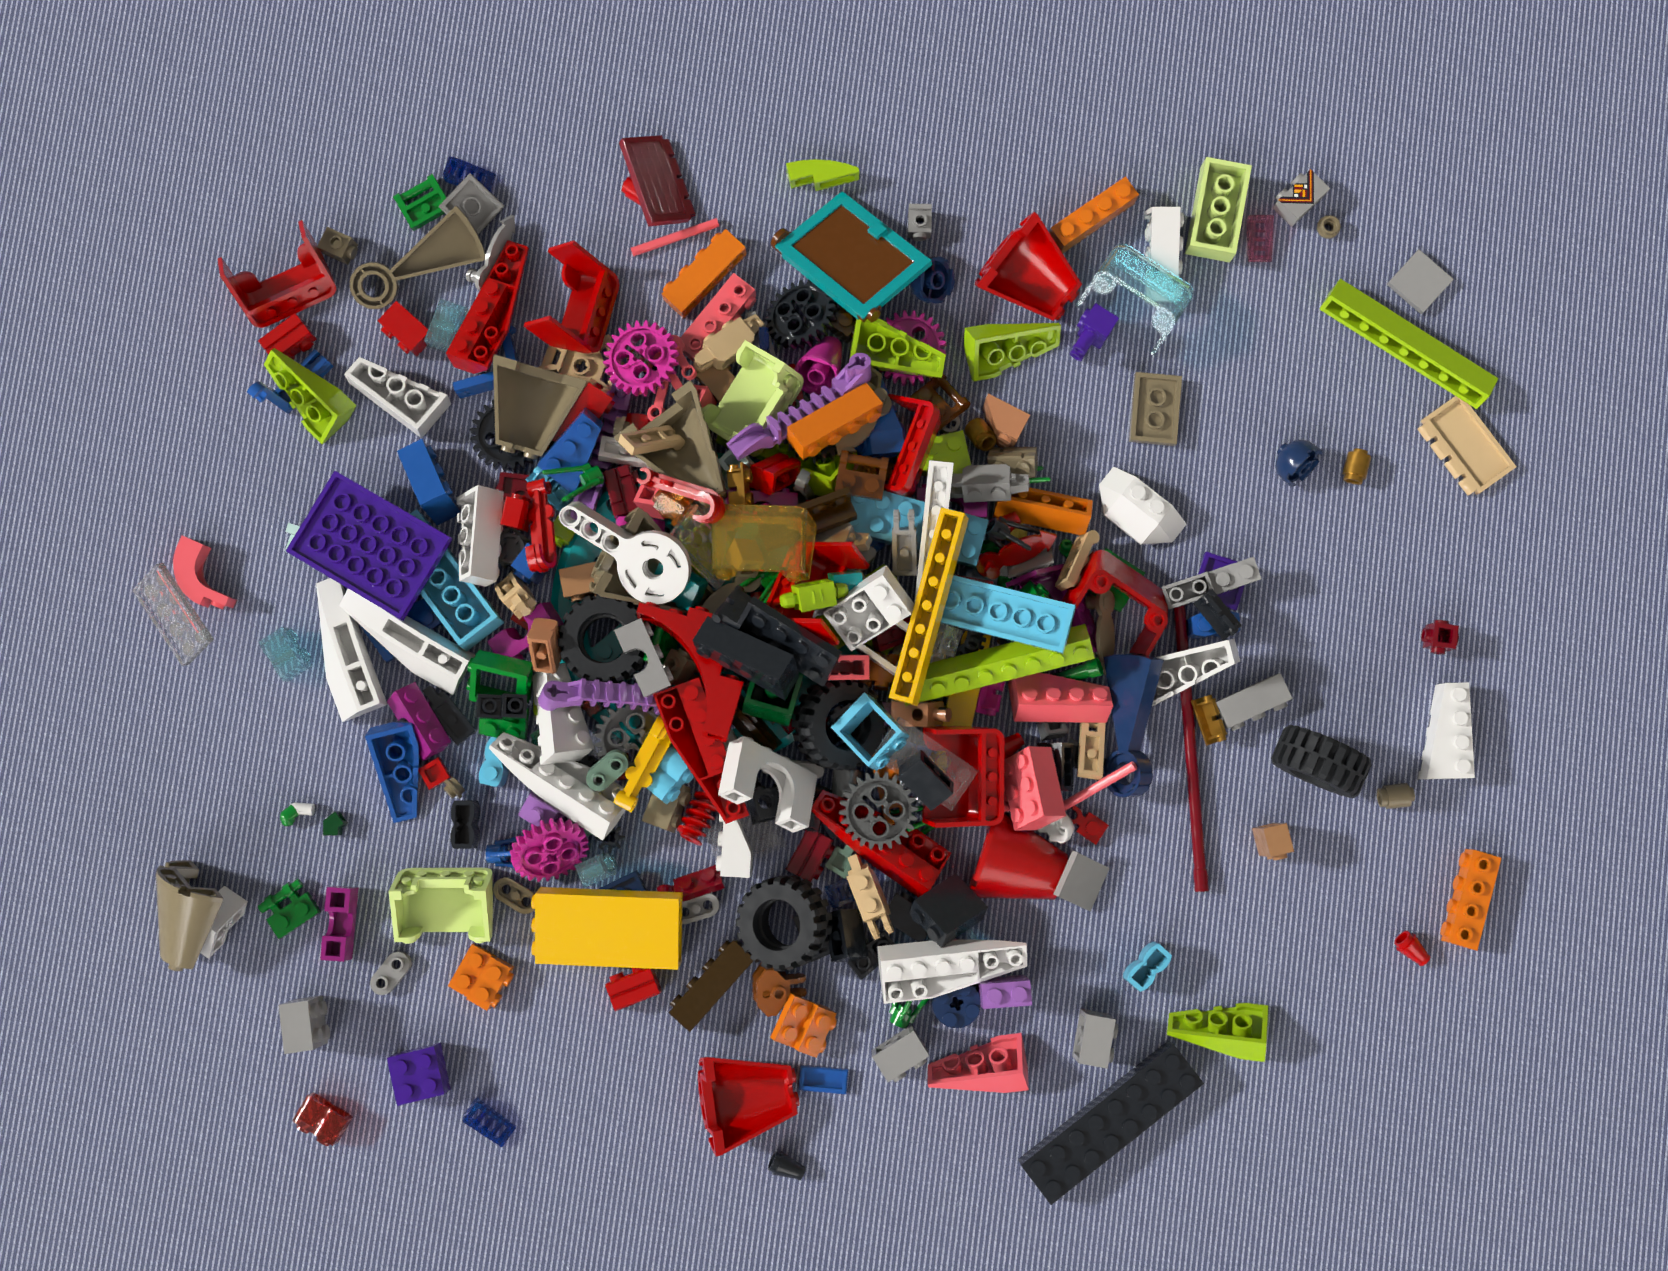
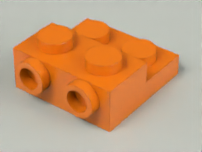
M473 943L448 987L466 996L467 1000L487 1011L491 1007L495 1008L500 1002L502 995L499 993L503 986L507 987L512 981L514 974L511 972L514 966Z
M790 993L770 1038L790 1046L801 1053L817 1058L818 1054L822 1053L826 1048L827 1042L825 1039L828 1032L836 1026L837 1013L826 1006Z

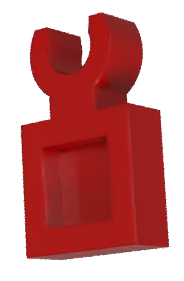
M1071 807L1076 812V818L1071 820L1073 824L1079 825L1075 832L1096 845L1109 825L1090 812H1087L1084 817L1078 807Z

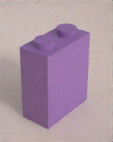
M1025 975L1000 976L977 983V991L983 1009L1032 1006L1031 984Z

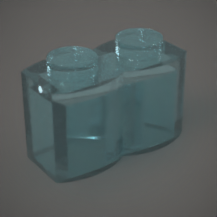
M282 626L260 640L259 645L271 661L283 681L289 682L312 667L310 663L312 658L305 648H300L297 642L299 637L292 628L288 629Z

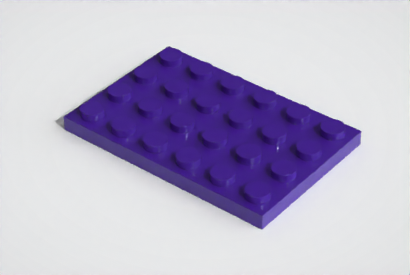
M334 471L285 551L404 621L453 539Z

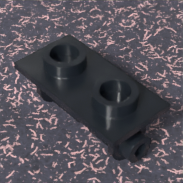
M1210 589L1193 603L1223 641L1230 635L1232 636L1238 632V628L1242 626L1213 589Z

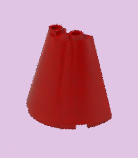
M1033 212L1020 222L1019 225L1022 227L1014 231L1012 230L993 252L979 272V275L982 277L981 280L977 278L975 285L986 292L1052 321H1057L1065 313L1063 307L1066 302H1073L1079 295L1078 289L1082 283L1038 214Z
M1005 812L999 824L987 826L986 838L969 887L979 898L1054 900L1057 896L1053 894L1069 860L1068 854L1032 830L1014 831L1011 816Z
M702 1057L699 1059V1067L703 1066L702 1070L698 1071L701 1111L705 1129L712 1135L708 1140L716 1157L727 1153L798 1114L799 1096L792 1089V1083L796 1082V1073L794 1068H791V1065L716 1057Z

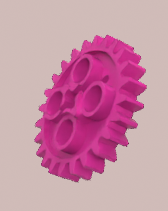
M904 310L903 317H899L897 313H894L895 320L892 321L888 317L886 318L889 325L904 331L911 337L918 331L924 332V338L918 341L929 344V346L946 354L945 350L940 349L946 346V341L940 340L944 337V333H937L940 326L939 324L932 326V317L925 321V313H922L918 318L915 310H913L911 316H908L906 310ZM888 371L884 375L886 379L893 376L894 384L901 379L903 386H905L907 380H910L912 386L915 385V379H919L922 384L924 383L923 376Z
M636 320L635 327L633 328L627 323V330L623 331L621 328H618L620 335L612 334L611 337L614 339V343L606 344L611 350L603 353L609 358L603 361V364L609 367L605 370V373L611 376L609 380L613 384L616 383L615 386L619 390L623 389L627 395L632 391V394L637 397L641 391L646 397L648 390L656 394V387L659 386L664 389L663 381L671 383L668 375L677 373L672 366L679 365V362L674 359L680 355L677 350H674L678 345L675 341H672L673 336L670 333L666 334L667 330L664 327L659 329V325L656 322L651 326L645 320L643 326H641L639 321ZM644 339L641 346H636L637 341ZM626 347H631L641 357L646 358L650 364L657 367V370L653 371L643 361L637 359L634 354L626 350ZM662 352L659 359L653 360L656 353ZM629 357L628 363L621 365L622 360ZM647 370V374L643 378H639V374Z
M550 818L546 824L543 820H540V826L531 824L532 830L530 831L522 830L524 836H516L517 842L512 843L513 850H510L511 862L516 873L520 872L522 878L527 876L529 881L536 877L537 882H540L545 877L548 882L551 876L559 879V874L561 873L566 876L568 875V869L576 870L575 864H582L581 858L587 857L586 851L589 850L587 843L589 842L583 827L580 828L578 823L572 824L571 819L564 823L562 818L554 822L553 818Z

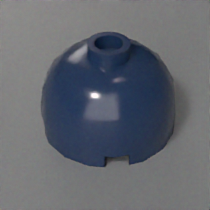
M937 256L928 257L932 260V265L913 280L909 286L912 293L919 300L932 304L942 303L945 301L943 299L946 296H950L953 292L955 273L947 264L949 263L947 259Z
M1294 440L1289 444L1284 443L1277 451L1278 457L1276 458L1275 468L1280 478L1290 487L1296 486L1294 481L1299 477L1303 481L1312 473L1320 462L1317 459L1318 454L1322 456L1323 452L1319 447L1307 440Z

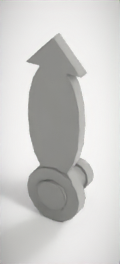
M514 215L499 221L502 225L498 228L490 242L484 266L478 271L470 268L466 272V280L472 283L475 282V287L479 291L507 240L511 241L512 233H515Z

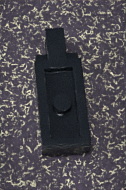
M430 685L423 690L430 700L428 704L443 729L457 746L477 732L444 691L438 694Z

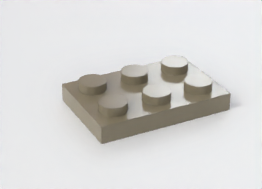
M1136 372L1134 374L1129 442L1168 446L1177 445L1182 376Z

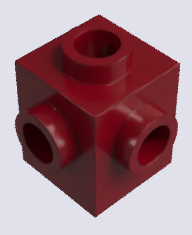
M1434 620V623L1427 624L1421 633L1423 648L1431 649L1430 653L1445 655V652L1455 650L1459 641V626L1451 625L1446 620Z

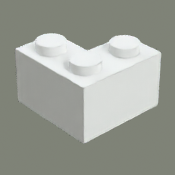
M223 886L218 891L224 899L200 952L208 959L225 943L228 930L244 915L248 902L226 886Z

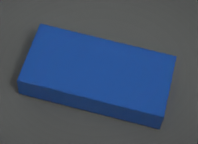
M801 1065L799 1090L835 1094L847 1093L848 1069Z

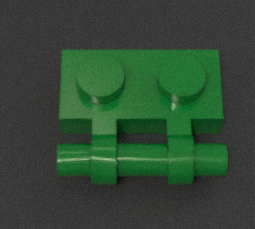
M300 879L292 883H286L282 886V890L274 895H268L264 898V902L257 906L261 913L269 909L272 910L273 915L267 918L266 921L278 939H282L321 913L309 892L302 896L298 894L297 890L303 887ZM289 897L292 902L282 908L279 902Z

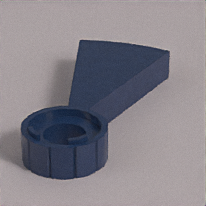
M1136 654L1106 656L1103 658L1107 683L1113 703L1112 714L1118 750L1113 752L1106 760L1104 777L1133 761L1137 766V770L1134 771L1133 781L1129 783L1125 776L1107 788L1118 797H1139L1148 791L1153 780L1151 762L1140 750L1164 660L1153 656Z

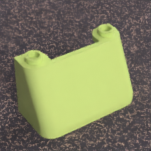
M746 340L736 353V361L742 368L718 406L708 404L702 408L709 430L727 441H730L736 434L752 423H759L763 429L767 428L766 417L768 415L778 421L777 413L780 411L783 413L788 412V405L793 404L804 383L802 375L786 363ZM765 448L758 449L749 455L756 457L760 455Z
M407 868L398 872L389 889L394 942L414 943L420 938L422 932H468L469 939L475 943L491 941L493 930V872L491 869Z

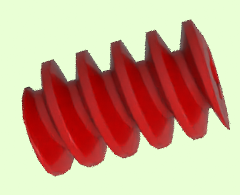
M696 791L694 793L696 800L690 801L692 808H687L685 811L688 817L681 818L683 825H678L677 831L685 840L702 846L698 837L707 836L702 829L711 828L706 821H714L715 817L710 813L711 811H718L705 792Z

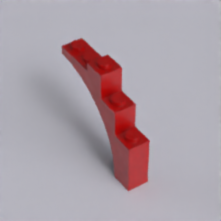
M639 602L637 618L660 627L674 637L689 653L699 670L707 701L703 736L727 743L744 682L739 681L740 678L734 675L726 674L725 677L721 676L724 668L722 665L710 658L706 659L696 652L693 638L707 616L712 618L713 614L709 613V610L704 607L696 606L695 608L689 607L687 616H685L682 611L677 609H669L668 611L661 609L658 604L646 602V604Z

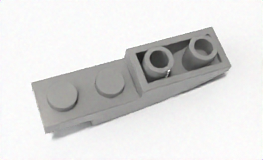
M1251 557L1163 586L1162 590L1168 608L1173 609L1197 601L1210 589H1213L1216 594H1220L1261 580L1255 558Z

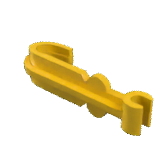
M660 715L654 722L634 759L636 767L631 766L625 772L628 782L624 790H620L613 803L631 813L637 805V796L641 788H648L652 785L653 778L650 774L657 771L671 745Z

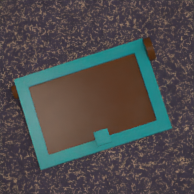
M843 191L794 231L790 232L786 228H782L774 234L771 240V246L782 255L784 260L856 319H860L863 322L867 319L870 322H875L881 313L879 309L932 265V260Z

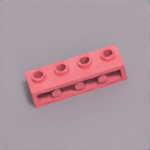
M733 273L680 337L685 345L683 354L694 362L695 355L703 348V340L710 333L714 332L716 334L722 330V326L729 320L735 321L739 317L742 319V313L746 309L750 310L757 300L755 298V289Z

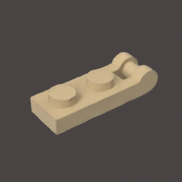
M670 425L620 434L618 441L632 456L669 448L679 450L685 444V440L680 435H676L675 430Z
M1091 530L1075 539L1055 584V587L1060 591L1075 587L1080 581L1081 576L1079 574L1089 560L1088 554L1092 545L1099 542L1100 536L1097 531Z
M1106 723L1079 724L1077 777L1095 780L1102 779ZM1089 728H1096V732L1089 731Z

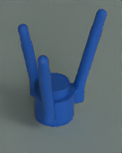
M516 837L495 840L494 844L487 845V863H495L496 867L514 868L512 862H506L511 854L508 851V847L504 845L517 842Z

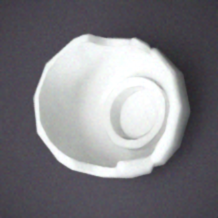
M1066 814L1065 817L1038 829V832L1047 833L1049 842L1063 844L1071 839L1074 825L1071 818Z

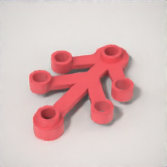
M672 335V341H675L678 345L674 350H677L680 354L674 359L679 362L682 368V376L686 380H693L697 375V371L688 363L683 355L684 342L679 336ZM662 352L656 353L653 360L659 359ZM639 358L643 362L647 361L646 358ZM648 362V367L652 369L653 365ZM688 369L693 370L690 376H686V371ZM677 374L668 375L675 391L683 386ZM665 380L663 381L665 388L662 389L658 386L654 405L647 411V417L650 421L656 418L653 417L655 410H659V415L666 411L663 407L669 382Z

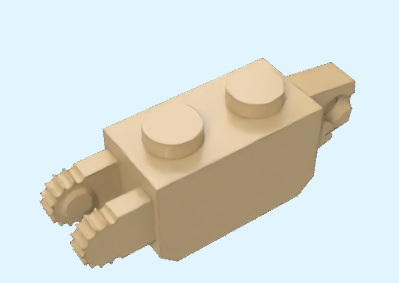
M756 314L744 320L741 317L735 321L729 320L722 326V330L716 334L714 332L710 333L703 340V348L695 355L693 367L699 373L709 369L711 366L718 370H724L736 361L737 350L745 340L753 344L754 337L764 327L763 321Z
M512 571L499 584L494 586L499 599L519 619L529 615L535 609L537 602L530 589Z
M855 854L848 857L852 870L848 871L849 876L846 877L862 919L868 924L875 940L880 938V932L875 923L879 919H882L888 934L893 933L894 928L889 918L891 912L876 873L867 863L863 865L859 855Z

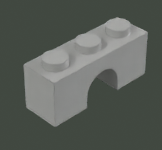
M640 618L615 629L614 632L625 654L634 650H640L645 652L648 657L646 668L634 675L644 698L672 687L670 681L674 680L669 667L664 668L660 659L664 656L659 644L653 645L650 637L654 633L649 622L644 623Z

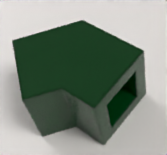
M335 811L323 820V836L342 835V827L348 824L340 811Z

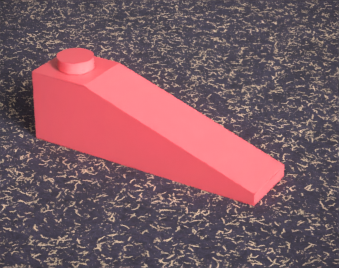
M1022 1033L999 1035L991 1038V1042L978 1047L977 1044L971 1046L970 1051L960 1055L952 1054L928 1064V1087L998 1093L1029 1090L1028 1067Z

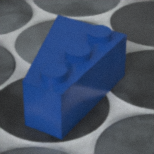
M585 407L540 458L537 466L542 470L587 464L603 422ZM583 471L548 475L571 493L577 489L580 482L579 475L583 474Z
M420 439L397 451L420 506L437 526L461 513L452 494L453 490L444 478L445 472L441 464L435 460L438 456L432 445L427 446L424 440Z

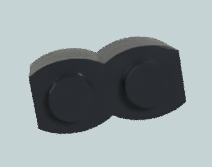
M454 800L452 804L451 819L454 825L451 830L450 840L453 849L477 848L479 844L480 830L477 823L480 819L481 811L477 800Z

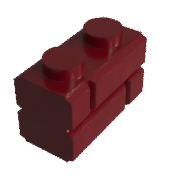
M624 465L604 471L603 475L614 517L617 519L618 516H627L632 510L638 508L633 500L639 490L638 484L640 483L637 481V478L641 479L639 471L634 470L631 465Z
M806 831L786 870L810 882L812 879L818 880L824 869L820 864L824 857L830 858L835 846L831 845L833 840L820 832Z

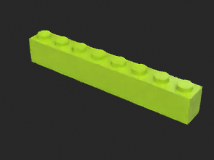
M1341 278L1330 290L1319 308L1327 315L1475 409L1491 395L1498 380L1496 376Z
M1083 624L1070 628L1064 654L1019 642H1011L929 663L919 703L1095 659L1086 625Z

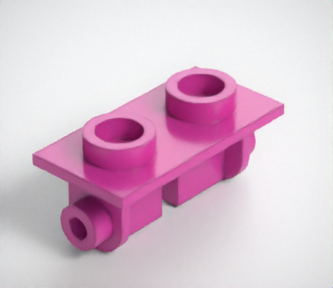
M1005 681L980 687L975 712L987 716H996V712H999L1002 698L1001 695L996 694V690L1003 691Z

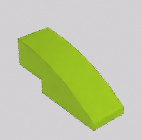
M818 159L786 163V172L791 189L813 183L815 191L859 180V168L847 163Z

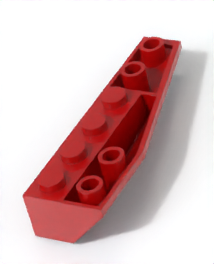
M507 240L446 352L453 367L472 374L489 369L493 362L494 354H497L510 329L529 252L528 246Z
M698 677L653 694L669 740L724 822L727 824L749 816L745 802L735 804L718 795L727 749L724 742L703 736L707 701L702 679Z
M825 790L821 791L812 805L811 811L845 844L915 896L919 897L932 888L951 852L918 829L910 832L906 831L909 836L908 838L902 835L899 836L901 844L893 840L891 849L887 843H883L882 850H879L878 844H874L872 850H870L869 842L867 841L863 846H860L861 838L858 837L853 841L851 838L854 832H845L849 824H841V820L846 818V815L839 814V811L846 809V807L841 805L840 801L847 799ZM859 805L854 813L858 817H865L868 813V808ZM881 821L873 825L875 833H883L886 829L884 822Z

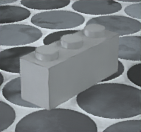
M1281 673L1216 701L1220 713L1217 717L1222 719L1225 729L1231 728L1234 731L1245 726L1243 721L1250 718L1256 721L1267 716L1265 713L1267 710L1273 708L1274 711H1278L1287 707L1286 702L1293 698Z

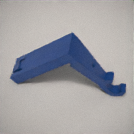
M511 325L503 341L506 358L519 361L512 334L516 333L517 330ZM493 371L452 382L454 391L462 399L494 390Z
M316 349L300 363L321 378L334 367ZM258 381L247 390V393L251 397L256 398L260 403L268 399L287 414L293 410L289 404L291 401L285 390L279 389V387L274 390Z

